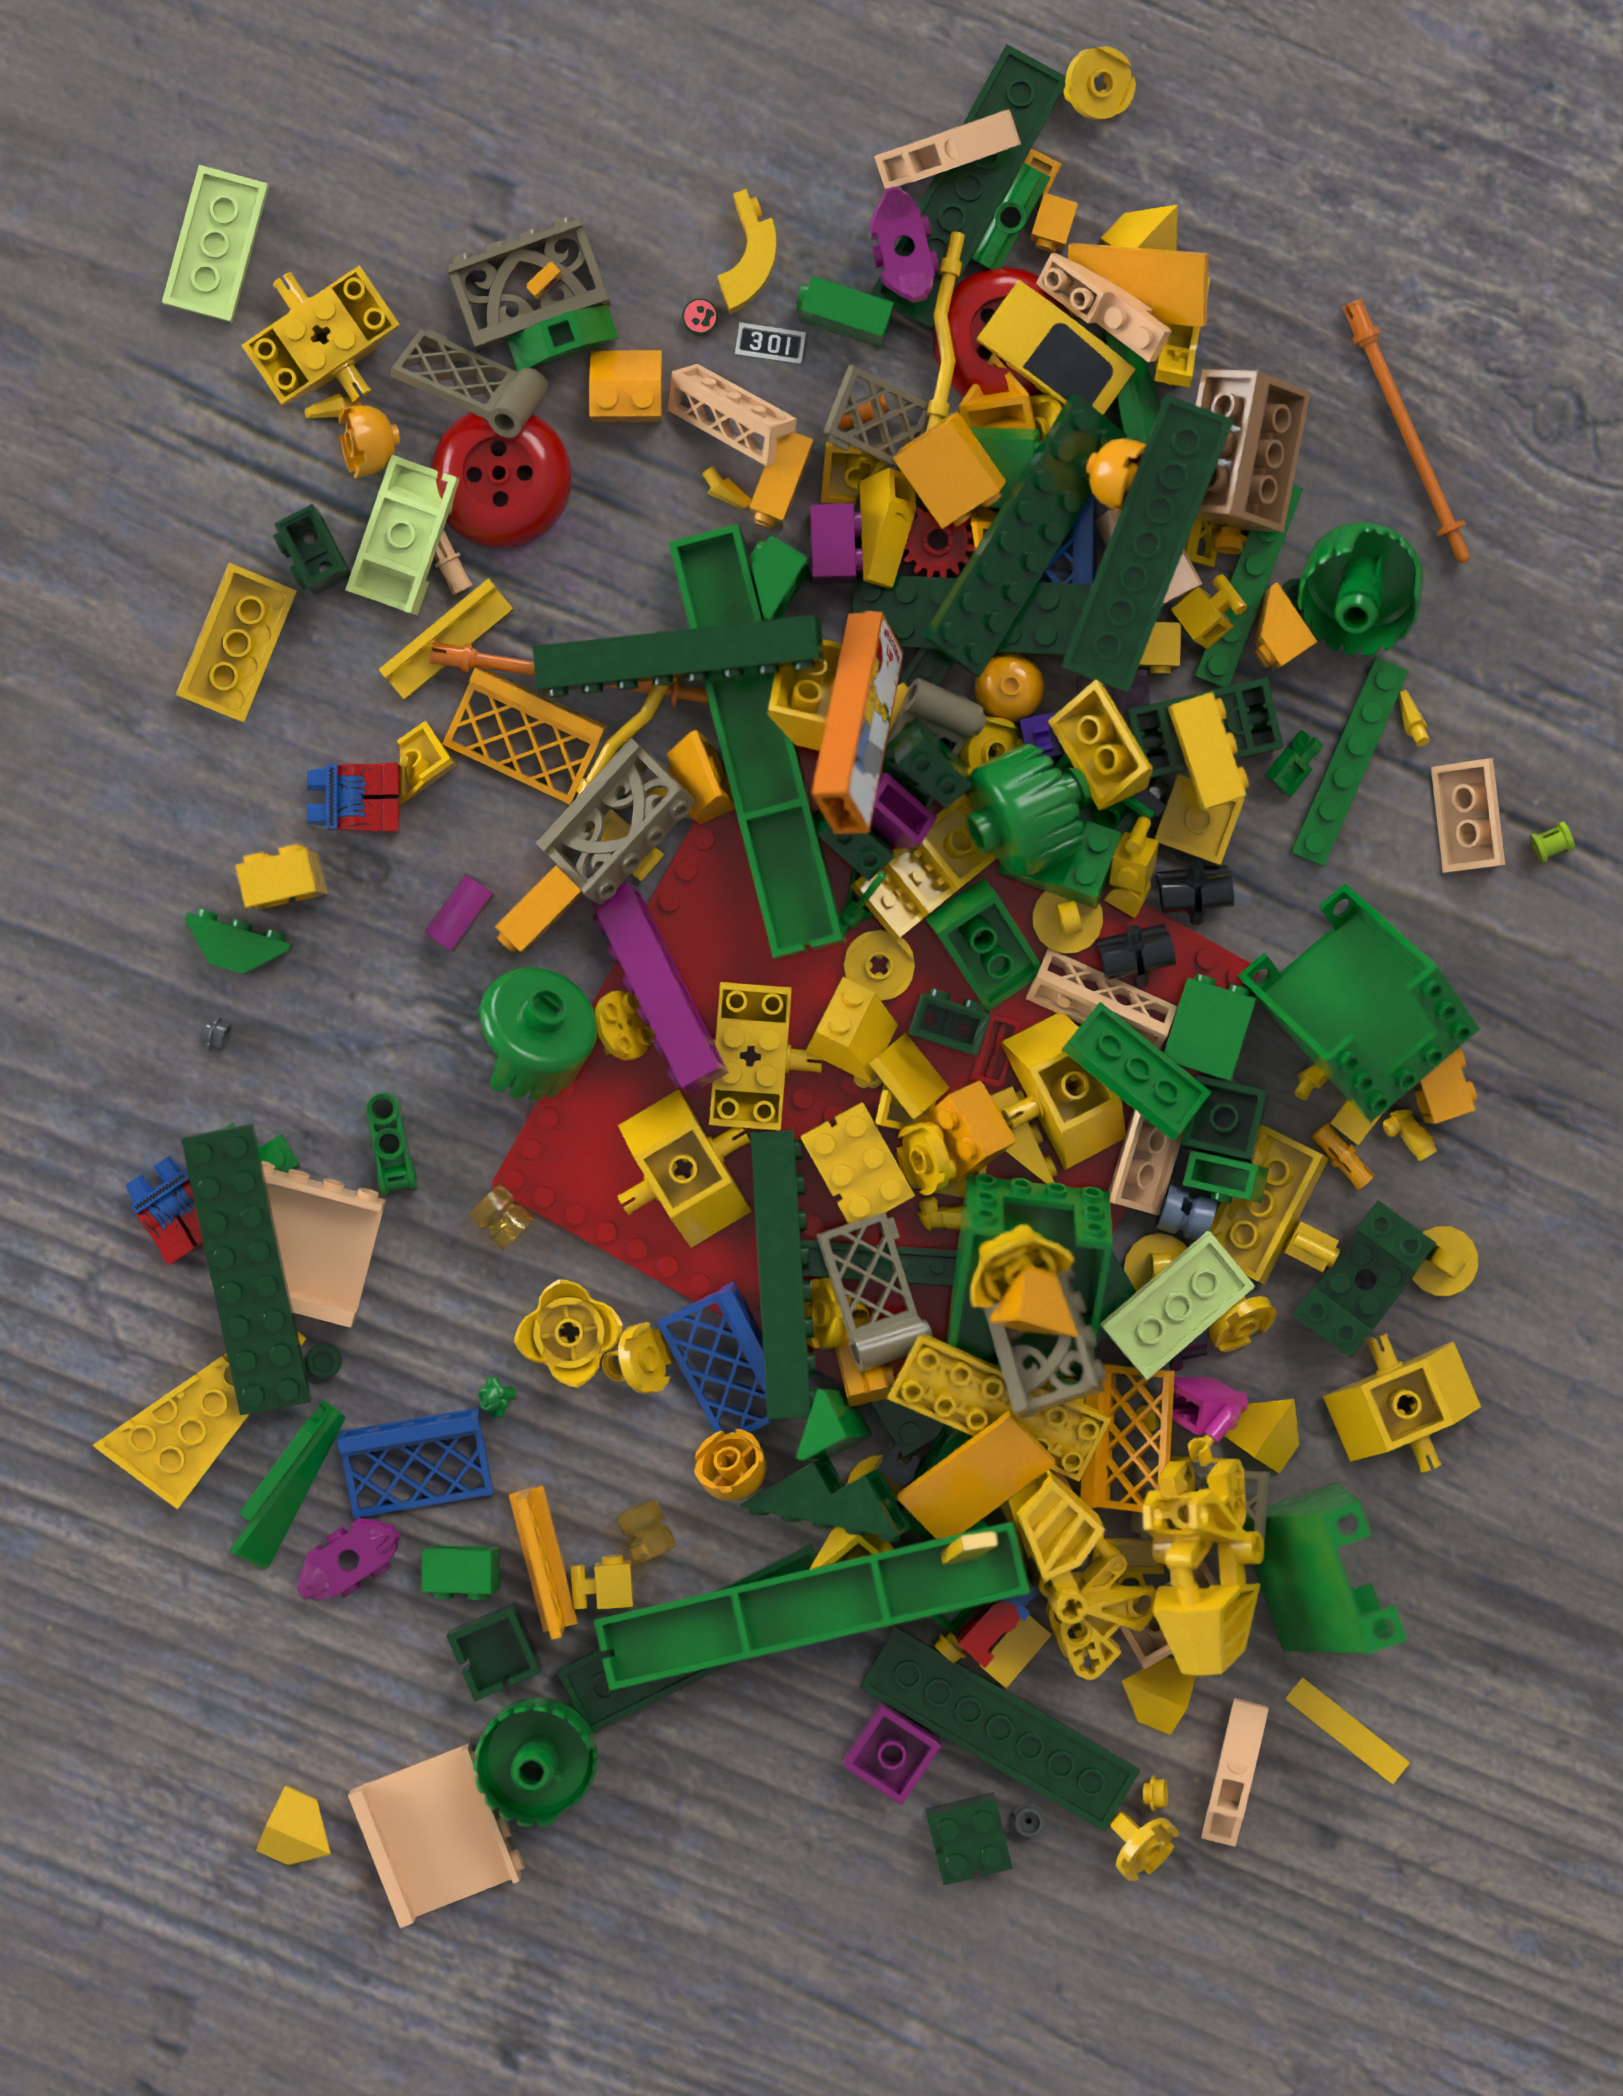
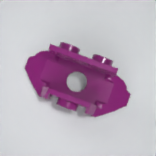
M899 186L886 188L869 223L871 240H876L877 246L872 247L876 268L883 267L880 277L881 283L912 303L926 300L927 294L933 288L935 272L940 271L936 251H929L927 237L932 236L927 215L921 216L919 206H916L912 197L907 192L902 191ZM901 236L911 238L915 244L914 252L906 257L899 256L894 250V242Z
M358 1518L350 1524V1530L346 1531L344 1526L327 1536V1545L323 1547L321 1543L318 1544L306 1556L296 1588L303 1600L312 1599L320 1601L329 1597L333 1599L340 1593L345 1598L361 1587L359 1581L369 1574L374 1579L391 1568L389 1561L394 1557L399 1545L398 1540L401 1537L395 1526L380 1521ZM353 1550L358 1554L359 1564L355 1569L345 1570L340 1566L338 1558L342 1551Z

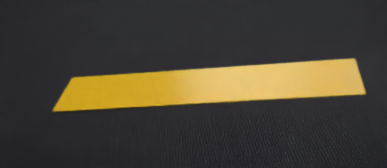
M1303 1677L1285 1698L1286 1701L1391 1784L1395 1783L1410 1764L1408 1760Z

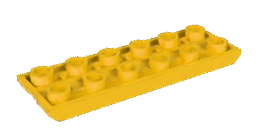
M924 1334L918 1335L901 1372L887 1396L891 1401L972 1436L977 1435L1007 1411H1010L1054 1457L1055 1465L1050 1469L1077 1481H1080L1111 1421V1418L1103 1412L1076 1400L1022 1419L1014 1413L1001 1367ZM1042 1386L1030 1395L1032 1399L1056 1391Z

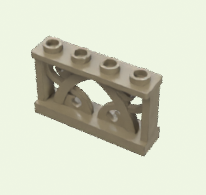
M572 216L565 217L553 222V228L542 232L538 228L521 233L519 235L520 240L506 244L505 240L497 241L486 246V252L475 256L468 252L452 258V264L447 265L446 268L477 352L507 342L506 339L555 316L604 304H607V306L611 305L581 218L573 220ZM563 239L572 240L579 247L576 261L567 268L561 264L568 258V249L563 254H558L555 251V245ZM545 246V255L535 251H531L539 247ZM504 260L499 270L496 271L492 264ZM585 261L595 285V289L586 291L581 282L573 275ZM520 262L534 265L541 269L549 262H552L561 271L563 277L540 298L541 308L533 311L523 298L513 294H503L506 283ZM471 272H485V281L475 283L481 289L490 290L489 296H476L466 289V278ZM562 281L565 285L558 287L557 290L563 291L564 297L560 301H554L550 298V291L556 284ZM512 302L519 306V313L515 317L507 316L506 310L510 306L500 307V303ZM469 303L487 304L486 328L478 330Z
M631 738L541 836L536 844L543 852L550 856L586 897L602 905L615 894L622 882L639 868L643 859L654 847L664 840L665 835L675 824L688 814L690 808L696 803V799L656 760V757L648 749ZM649 767L658 778L645 784L642 774ZM657 788H667L668 794L664 798L658 795L648 796V793ZM623 795L628 796L622 800H619ZM661 800V802L655 807L656 802ZM633 805V819L629 835L612 841L600 842L605 829L604 815L611 808L624 809ZM595 826L594 833L590 832ZM573 850L582 853L576 867L567 858ZM593 856L591 866L596 873L588 879L586 876V866L590 857ZM604 863L597 871L598 866Z
M1073 1264L1066 1272H1056L1079 1337L1060 1335L1058 1343L1048 1360L1040 1351L1033 1347L1016 1346L1015 1339L1020 1337L1024 1331L990 1321L989 1317L1000 1301L994 1306L984 1308L1014 1413L1022 1419L1095 1393L1104 1392L1101 1381L1106 1380V1374L1100 1359L1095 1360L1091 1347L1096 1346V1340L1090 1325L1085 1326L1081 1313L1086 1312V1306L1080 1291L1075 1292L1072 1284V1279L1076 1278ZM1074 1339H1076L1079 1351L1070 1350ZM1027 1356H1034L1042 1367L1038 1370L1037 1365L1033 1362L1032 1368L1024 1369L1023 1361ZM1073 1362H1079L1084 1369L1081 1381L1071 1386L1060 1382L1055 1374L1060 1368L1066 1375L1075 1376L1070 1372L1069 1366ZM1049 1380L1059 1390L1032 1399L1030 1395Z

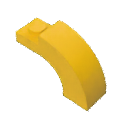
M747 189L733 193V201L747 237L746 251L734 268L717 275L718 284L730 315L747 307L760 295L771 277L776 261V232L773 219L769 218L758 222V218L763 217L756 196L750 198Z
M1208 277V291H1209L1210 277ZM1164 324L1172 332L1156 360L1154 381L1190 388L1201 327Z

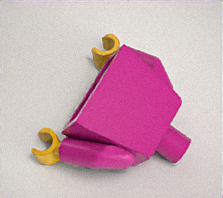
M1174 1377L1172 1420L1196 1435H1204V1438L1191 1440L1188 1444L1191 1461L1198 1456L1200 1465L1206 1466L1212 1461L1210 1446L1213 1443L1218 1444L1228 1430L1235 1429L1238 1425L1241 1412H1244L1248 1406L1247 1396L1243 1391H1235L1212 1377ZM1162 1380V1385H1161L1160 1394H1159L1156 1398H1154L1155 1400L1162 1394V1390H1163V1380ZM1149 1405L1138 1407L1135 1413L1139 1416ZM1153 1410L1142 1421L1150 1432L1159 1427L1157 1414Z

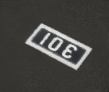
M739 322L735 354L801 364L806 332Z

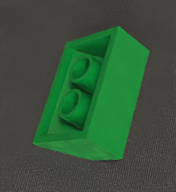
M770 535L767 542L763 540L758 542L750 556L765 620L782 618L810 572L808 557Z

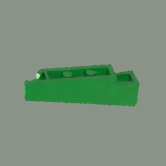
M1101 327L1104 344L1136 369L1115 398L1119 428L1128 435L1127 439L1147 444L1161 408L1145 359Z
M324 1399L311 1417L304 1423L239 1512L241 1516L251 1522L229 1551L263 1569L270 1567L345 1421V1415Z

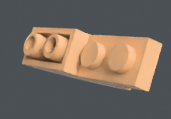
M1010 109L878 154L874 158L886 189L912 183L1017 146L1021 142Z
M1051 253L1036 282L1041 289L1088 324L1096 322L1147 362L1157 360L1172 332L1171 329L1150 315L1153 309L1095 272L1056 253Z
M1234 1698L1203 1825L1202 1839L1236 1847L1269 1706Z

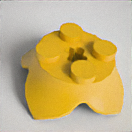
M1020 1225L1011 1232L1002 1234L994 1240L986 1241L979 1247V1266L971 1284L972 1306L989 1308L996 1305L1004 1297L1025 1264L1053 1273H1064L1071 1268L1074 1257L1060 1245L1047 1241L1040 1234L1033 1232L1032 1228L1028 1225Z
M559 1279L544 1289L539 1297L537 1309L521 1321L514 1343L525 1358L532 1362L546 1364L552 1376L559 1382L578 1388L595 1375L602 1355L612 1350L618 1343L623 1323L612 1307L592 1299L586 1289L580 1284ZM571 1322L573 1327L579 1328L580 1334L575 1335L576 1340L568 1341L567 1336H561L560 1329L565 1328L564 1323Z

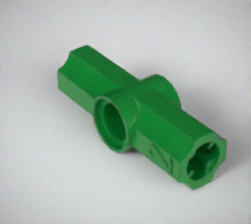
M1026 163L1022 164L1001 205L996 209L995 216L975 250L972 259L992 270L1003 266L1051 177ZM1008 208H1016L1021 213V221L1014 228H1007L1001 222V215Z

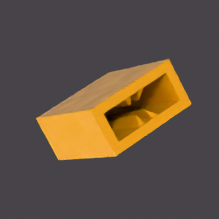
M958 411L901 447L893 457V460L942 529L952 522L955 526L962 524L973 515L971 510L982 504L986 508L1002 496L1000 490L1006 483L1005 478Z
M795 432L777 438L774 464L764 467L749 507L750 517L754 518L755 525L770 531H774L776 526L784 528L813 451V439Z
M555 865L495 926L501 932L496 938L510 952L514 953L518 949L520 952L526 953L570 909L583 893Z

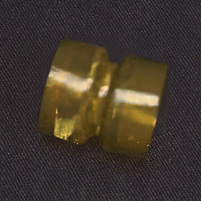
M499 1183L468 1216L481 1229L488 1228L490 1230L489 1237L504 1250L535 1217L522 1204L515 1206L513 1204L514 1196ZM496 1210L505 1215L501 1220L495 1213Z
M657 1499L639 1504L615 1517L622 1535L630 1537V1542L627 1546L635 1564L656 1557L677 1545L670 1527L661 1523L665 1516Z

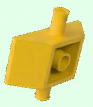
M360 265L309 298L292 272L284 274L283 277L289 284L290 289L286 288L280 278L273 283V286L278 290L290 308L289 313L241 346L282 406L317 391L334 378L339 380L351 398L352 403L359 402L362 398L354 387L358 386L364 397L368 396L372 389L368 387L354 365L373 353L400 326L399 322ZM322 331L324 333L330 332L327 335L329 340L327 344L323 345L320 341L315 342L317 334Z
M720 982L716 1039H713L729 1073L712 1082L709 1125L781 1131L785 1073H789V1070L821 1073L822 1063L807 1062V1059H822L806 1052V1050L791 1049V1045H787L792 988ZM748 1046H754L755 1052L761 1054V1060L754 1061L752 1067L746 1066V1060L740 1058L741 1052H746Z
M1057 1013L1000 1042L1027 1095V1098L1008 1108L1002 1109L1001 1114L1004 1119L1017 1114V1117L1006 1122L1011 1130L1038 1117L1064 1170L1125 1139L1126 1131L1120 1097L1061 1050L1079 1027L1065 1014ZM1066 1084L1071 1085L1072 1090L1069 1092L1065 1088Z
M680 1089L618 1125L633 1157L645 1175L643 1176L644 1181L617 1195L621 1204L633 1197L636 1198L633 1202L623 1207L628 1215L655 1198L657 1201L660 1200L670 1219L692 1248L752 1212L723 1163L725 1156L751 1142L747 1133L733 1140V1137L745 1131L744 1128L732 1127L714 1139L711 1136L708 1137ZM679 1159H682L685 1163H692L693 1168L690 1170V1178L687 1179L684 1174L680 1176L676 1174L675 1170L679 1168L677 1162Z
M1387 1333L1377 1335L1382 1349H1380L1376 1338L1372 1337L1366 1340V1344L1369 1346L1378 1368L1376 1373L1322 1396L1349 1461L1352 1462L1389 1452L1405 1444H1410L1420 1473L1431 1470L1426 1456L1431 1467L1434 1469L1439 1467L1442 1463L1429 1436L1436 1431L1457 1423L1481 1407L1454 1341L1402 1362L1397 1360ZM1402 1395L1412 1400L1407 1403L1408 1409L1406 1411L1397 1407L1399 1398Z

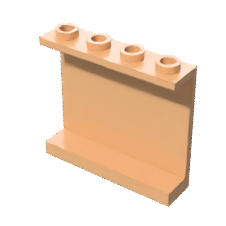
M261 1161L293 1313L351 1328L357 1316L386 1199L378 1197L379 1193L371 1189L358 1188V1191L344 1188V1183L337 1180L324 1179L323 1182L309 1179L310 1175L306 1172L291 1169L288 1173L274 1170V1164Z
M471 1743L353 1788L348 1795L400 1928L414 1923L417 1916L506 1881L512 1880L513 1884L517 1883L522 1876L520 1870L525 1869L519 1850H512L508 1837L512 1836L508 1821L499 1817L497 1810H491L487 1806L484 1794L479 1793L475 1781L476 1772L473 1770L476 1753L473 1751Z

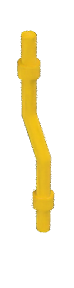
M951 232L946 258H942L939 274L942 277L933 318L941 365L934 397L929 400L926 415L929 416L927 430L947 418L950 407L947 400L956 361L948 322V312L955 279L960 277L962 268L960 256L965 235L960 232Z
M669 685L653 686L641 710L605 742L587 778H582L576 789L577 797L611 761L617 750L652 719Z

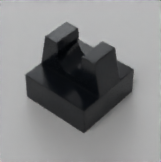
M1159 777L1148 790H1142L1132 795V797L1153 811L1154 815L1152 817L1156 819L1167 807L1159 799L1170 786Z
M895 1443L881 1456L875 1469L879 1468L883 1474L900 1485L907 1487L915 1477L914 1474L920 1458L913 1454L907 1463H900L898 1454L902 1447Z

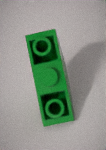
M607 304L573 310L538 322L506 340L517 371L523 368L534 369L617 340L619 337Z
M198 908L197 914L188 912L186 914L185 920L208 963L241 974L252 973L291 952L294 946L292 943L285 942L286 934L266 929L265 935L252 932L253 924L233 918L231 925L217 921L219 914Z

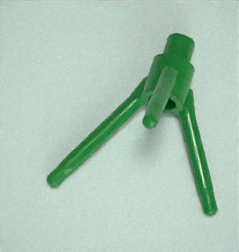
M852 867L848 894L844 904L845 908L839 914L844 935L847 934L851 927L856 928L861 921L874 916L865 904L886 878L884 872H881L874 879L861 898L857 900L855 898L856 893L850 886L858 880L859 872Z

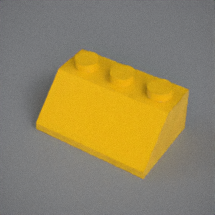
M823 639L824 662L815 663V669L793 671V666L779 667L780 673L774 675L767 714L797 746L821 751L842 643Z

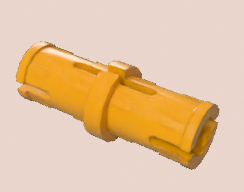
M1328 1122L1313 1133L1311 1138L1331 1158V1165L1334 1168L1339 1167L1357 1190H1360L1374 1178L1375 1174L1354 1153L1356 1149L1352 1144L1347 1145Z

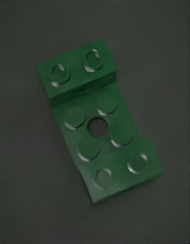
M1268 677L1127 709L1123 713L1125 723L1152 767L1150 780L1188 770L1168 708L1171 705L1213 692L1215 699L1220 698L1224 705L1227 718L1223 719L1222 723L1226 734L1232 732L1238 749V753L1233 754L1234 759H1245L1276 752L1284 748Z
M916 717L886 745L881 774H889L924 806H927L935 798L947 809L972 786L965 762ZM820 807L813 813L819 837L868 881L895 858L891 843L872 826H870L869 833L834 834Z
M1377 1200L1357 1227L1358 1231L1338 1256L1334 1265L1329 1268L1317 1286H1313L1292 1314L1349 1358L1355 1356L1437 1245L1435 1241L1379 1200ZM1368 1269L1376 1275V1284L1372 1289L1362 1290L1357 1286L1356 1275L1361 1270Z

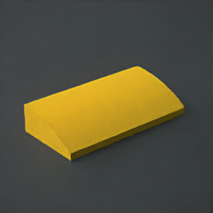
M228 563L175 695L244 723L297 590Z
M1264 1125L1261 1126L1253 1161L1255 1165L1269 1168L1262 1202L1258 1203L1233 1197L1232 1204L1221 1202L1209 1232L1214 1235L1246 1276L1265 1285L1329 1158Z

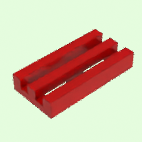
M989 1011L988 1014H991L978 1056L975 1057L969 1079L973 1081L981 1080L984 1084L1004 1089L1011 1067L1006 1055L999 1079L992 1078L1001 1049L1000 1042L1004 1039L1008 1024L1014 1026L1012 1037L1021 1032L1024 1021ZM994 1021H1000L985 1076L979 1075Z

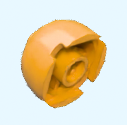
M369 405L343 407L339 412L338 420L339 424L345 423L346 430L345 434L340 435V443L349 472L356 471L353 476L355 479L381 472L388 466L391 455H394L395 446L400 445L397 425H390L387 416L378 408Z
M1127 438L1112 440L1105 444L1098 454L1093 453L1091 455L1086 472L1090 474L1089 481L1092 493L1103 505L1121 512L1145 450V443Z
M1021 654L994 655L981 676L975 677L974 684L976 702L983 707L985 715L1004 718L1012 723H1017L1019 720L1034 714L1043 701L1045 690L1042 672L1034 661Z
M735 1429L737 1433L725 1434L724 1431L716 1432L704 1440L696 1451L695 1460L697 1463L694 1472L697 1479L711 1496L722 1501L737 1502L747 1499L759 1489L765 1477L767 1465L764 1451L753 1434L743 1429Z

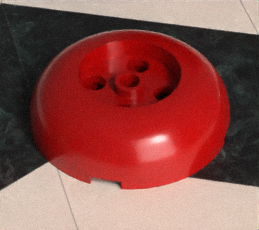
M1001 267L993 270L988 268L966 277L954 288L948 312V322L956 361L951 386L963 398L973 384H979L984 395L1009 391L1005 376L1009 372L1029 393V397L1044 394L1036 388L1035 384L1006 365V361L999 356L997 357L1006 368H999L988 364L989 359H982L979 356L978 349L982 344L977 342V337L987 325L980 319V313L985 309H990L995 313L1018 280L1071 317L1067 307L1038 286L1036 283L1039 278L1038 275L1014 267ZM934 326L933 351L940 370L941 357Z
M469 412L455 421L442 435L431 460L430 468L437 471L436 485L441 499L448 482L442 480L444 473L460 478L452 511L448 514L446 522L462 537L485 547H517L539 538L558 521L565 510L571 493L572 471L566 447L556 431L534 413L518 435L507 438L497 434L490 427L487 419ZM498 441L506 445L505 454L499 457L491 452V446ZM528 466L532 469V477L529 480L523 481L518 478L517 471L520 467ZM471 468H478L482 472V478L478 482H470L467 479V472ZM496 468L500 470L502 468L505 469L506 475L503 479L496 480L494 478L493 472ZM498 492H504L508 496V502L503 507H498L493 503V497Z

